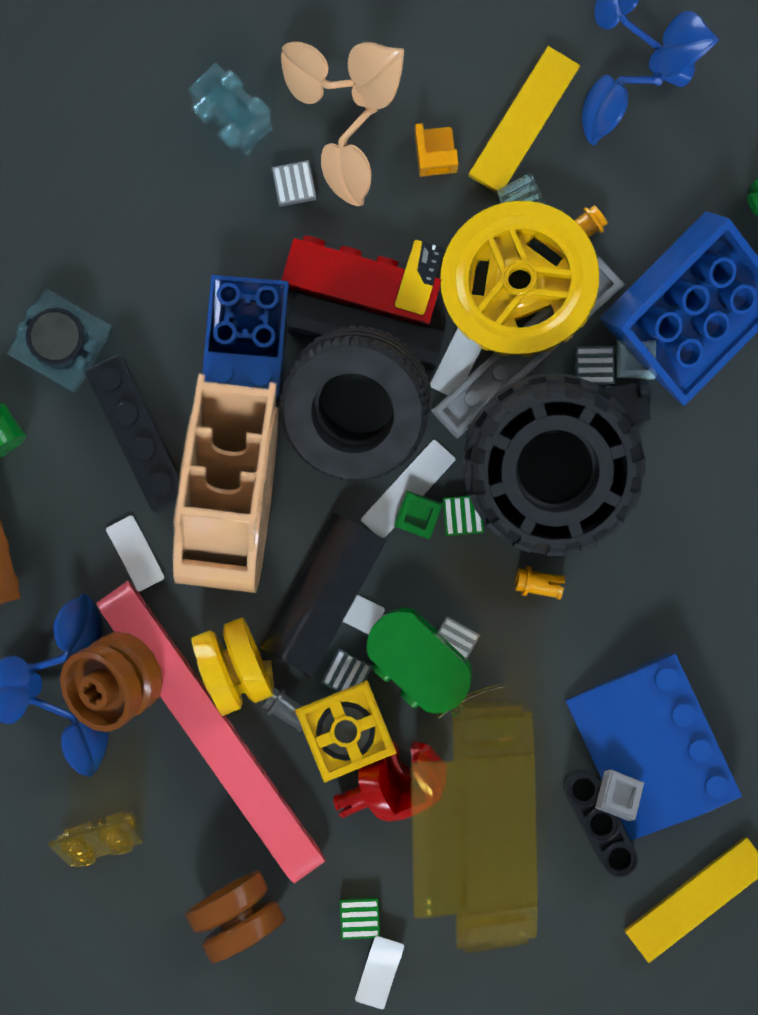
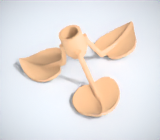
M289 42L282 47L281 63L285 82L295 98L306 104H314L322 99L323 87L325 89L353 87V100L357 105L366 109L339 138L338 145L333 143L325 145L321 154V168L329 187L344 201L354 206H362L371 185V168L365 154L355 145H347V141L371 114L392 102L401 78L404 49L386 47L372 42L357 44L351 49L348 58V71L351 79L328 81L325 79L329 70L328 63L322 53L307 43Z

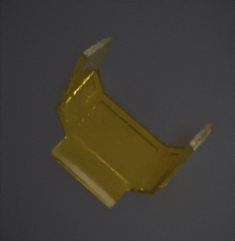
M521 702L461 703L459 708L452 709L454 761L412 763L414 918H430L456 914L457 949L465 948V952H477L528 944V939L537 937L538 912L535 749L532 711L528 707H524Z

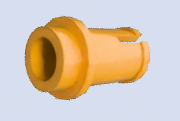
M595 205L590 209L585 207L583 209L584 213L574 220L584 230L588 238L597 231L599 233L604 232L603 227L608 224L604 215Z
M526 566L525 569L518 568L514 589L515 591H520L522 596L532 593L560 600L564 591V587H561V584H565V575L533 571L532 566Z

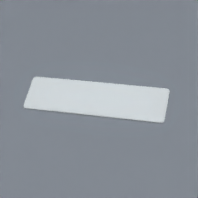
M432 440L361 518V521L376 535L385 538L395 527L393 525L406 490L423 496L452 465L455 457L436 440Z

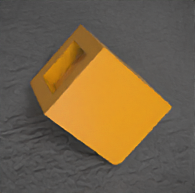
M423 123L415 124L414 135L419 177L457 173L458 156L457 149H454L452 128L423 129Z

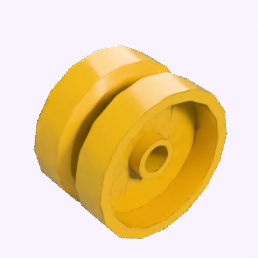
M244 617L224 624L223 637L227 646L226 650L217 634L212 630L191 637L202 680L222 716L242 708L243 699L239 683H241L248 698L254 703L274 696L262 657Z

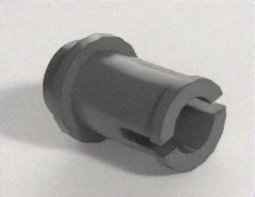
M274 687V696L265 699L262 707L267 710L266 715L274 714L297 729L298 732H301L303 729L295 709L302 707V705L285 695L286 690L283 688L279 691Z

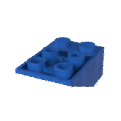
M211 275L202 372L205 375V382L268 390L270 382L276 383V401H281L289 281Z

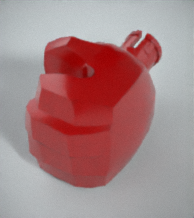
M392 741L397 753L359 768V786L334 795L336 811L341 808L344 809L339 812V816L342 818H346L368 807L377 818L383 821H397L409 818L439 800L445 783V764L430 745L413 742L410 749L412 768H409L402 763L395 741Z

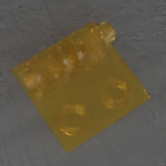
M125 811L105 817L107 824H105L102 818L98 819V827L95 828L92 822L86 823L87 830L84 824L65 829L63 835H59L57 840L48 842V844L69 866L84 867L96 862L97 857L103 855L126 854L133 850V846L143 843V840L133 829L137 827L133 812L126 814Z

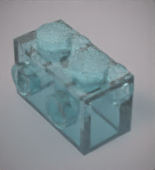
M215 62L188 89L194 103L190 107L203 122L207 124L212 120L221 129L217 134L228 147L234 150L238 146L246 154L272 129L269 116L271 110L260 98L255 96L252 99L242 89L244 84L230 69L225 72Z

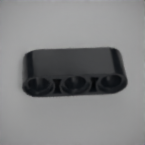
M584 769L571 771L563 781V791L596 856L609 874L615 877L629 876L637 866V853L619 818L595 808L601 787L599 780L592 773ZM580 778H587L592 785L590 793L583 798L575 797L572 792L574 782ZM598 813H606L609 816V825L602 832H594L590 827L592 817ZM615 848H624L627 851L625 863L617 867L611 866L608 861L610 852Z

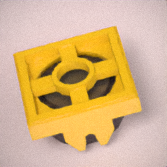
M367 680L295 709L324 783L397 753Z

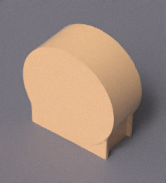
M198 375L194 405L186 437L174 519L173 572L176 584L257 592L266 545L276 463L279 409L276 407V383L270 382L268 390L205 382V375Z

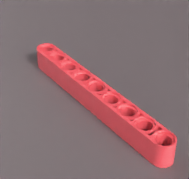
M128 580L99 600L96 604L115 632L129 633L142 640L154 653L162 674L163 685L160 697L287 877L295 884L323 864L326 859L313 838L226 715L222 716L219 713L205 685L133 584Z

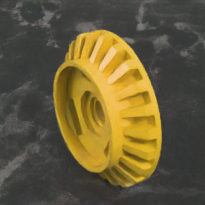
M532 201L505 202L484 209L474 215L454 235L442 261L440 279H442L440 282L441 292L451 320L468 340H472L486 351L491 350L499 353L501 356L521 355L522 357H532L535 353L543 351L547 353L554 350V347L563 342L566 343L587 322L591 310L594 309L599 288L598 260L587 234L578 223L562 211L552 206ZM531 240L540 242L557 253L562 260L555 266L527 245ZM480 260L489 261L484 296L472 295L475 271ZM517 270L526 271L531 276L530 284L523 289L513 288L509 284L510 275ZM546 308H552L554 315L547 320L533 326L518 328L516 320Z

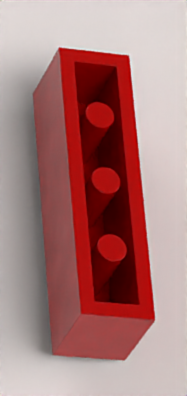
M304 235L303 240L293 238L281 281H289L288 290L429 327L442 279L435 278L425 313L420 315L395 306L405 269L398 267V261L383 256H377L376 261L361 257L362 251L348 246H340L339 250L325 247L326 242L313 236Z

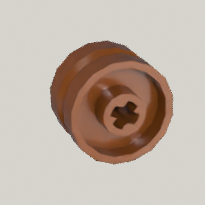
M123 632L107 634L93 642L89 647L83 648L71 655L63 665L60 677L62 695L69 710L81 723L93 730L103 732L119 729L131 721L134 716L150 708L160 697L163 685L161 668L154 653L142 640Z
M259 870L229 883L185 912L184 916L193 932H206L219 926L206 936L202 944V948L211 963H217L246 950L285 922L286 917L277 901H265L253 906L266 895L269 888Z

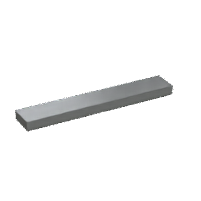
M600 257L597 258L599 266L597 300L588 318L625 285ZM549 307L539 311L523 327L533 326L547 320L554 315L552 308ZM554 350L544 353V351L535 353L532 357H522L521 355L506 357L501 356L497 352L493 353L431 412L458 439L472 426L473 420L481 408L495 396V393L509 384L511 385L522 380Z

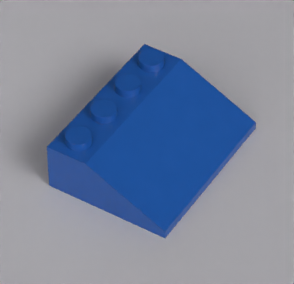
M705 211L599 319L616 340L621 342L626 347V350L646 370H649L655 376V379L681 405L685 406L758 332V256L729 218ZM656 340V359L642 342Z
M668 652L565 700L601 780L603 779L604 771L614 770L644 782L636 819L627 821L619 817L630 841L708 813L742 797L675 653Z

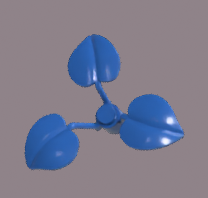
M639 0L596 1L594 16L599 27L610 30L621 21L625 27L656 51L649 60V69L653 73L652 76H620L615 81L613 77L604 75L591 87L585 98L582 110L583 130L591 145L596 146L602 137L616 127L625 114L628 105V92L624 87L625 84H654L660 86L664 80L677 87H684L690 82L695 72V62L719 41L717 35L709 29L701 16L692 11H684L677 15L667 26L663 35V45H661L632 23L627 16L637 6Z
M81 593L77 598L68 601L60 609L55 619L54 638L57 646L64 650L62 655L36 664H27L22 658L17 656H8L0 660V723L12 724L18 721L27 710L28 704L36 705L67 718L71 725L64 729L61 736V747L65 759L77 773L82 776L91 777L98 770L108 745V732L93 730L81 723L72 712L36 698L42 689V679L36 674L38 670L66 662L71 655L83 648L89 647L93 642L101 638L102 626L99 612L92 599L87 594Z

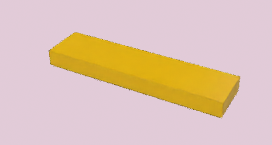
M550 46L546 48L469 172L468 176L498 195V192L502 193L579 70L580 65Z
M744 836L624 929L648 963L758 879V851L749 839Z

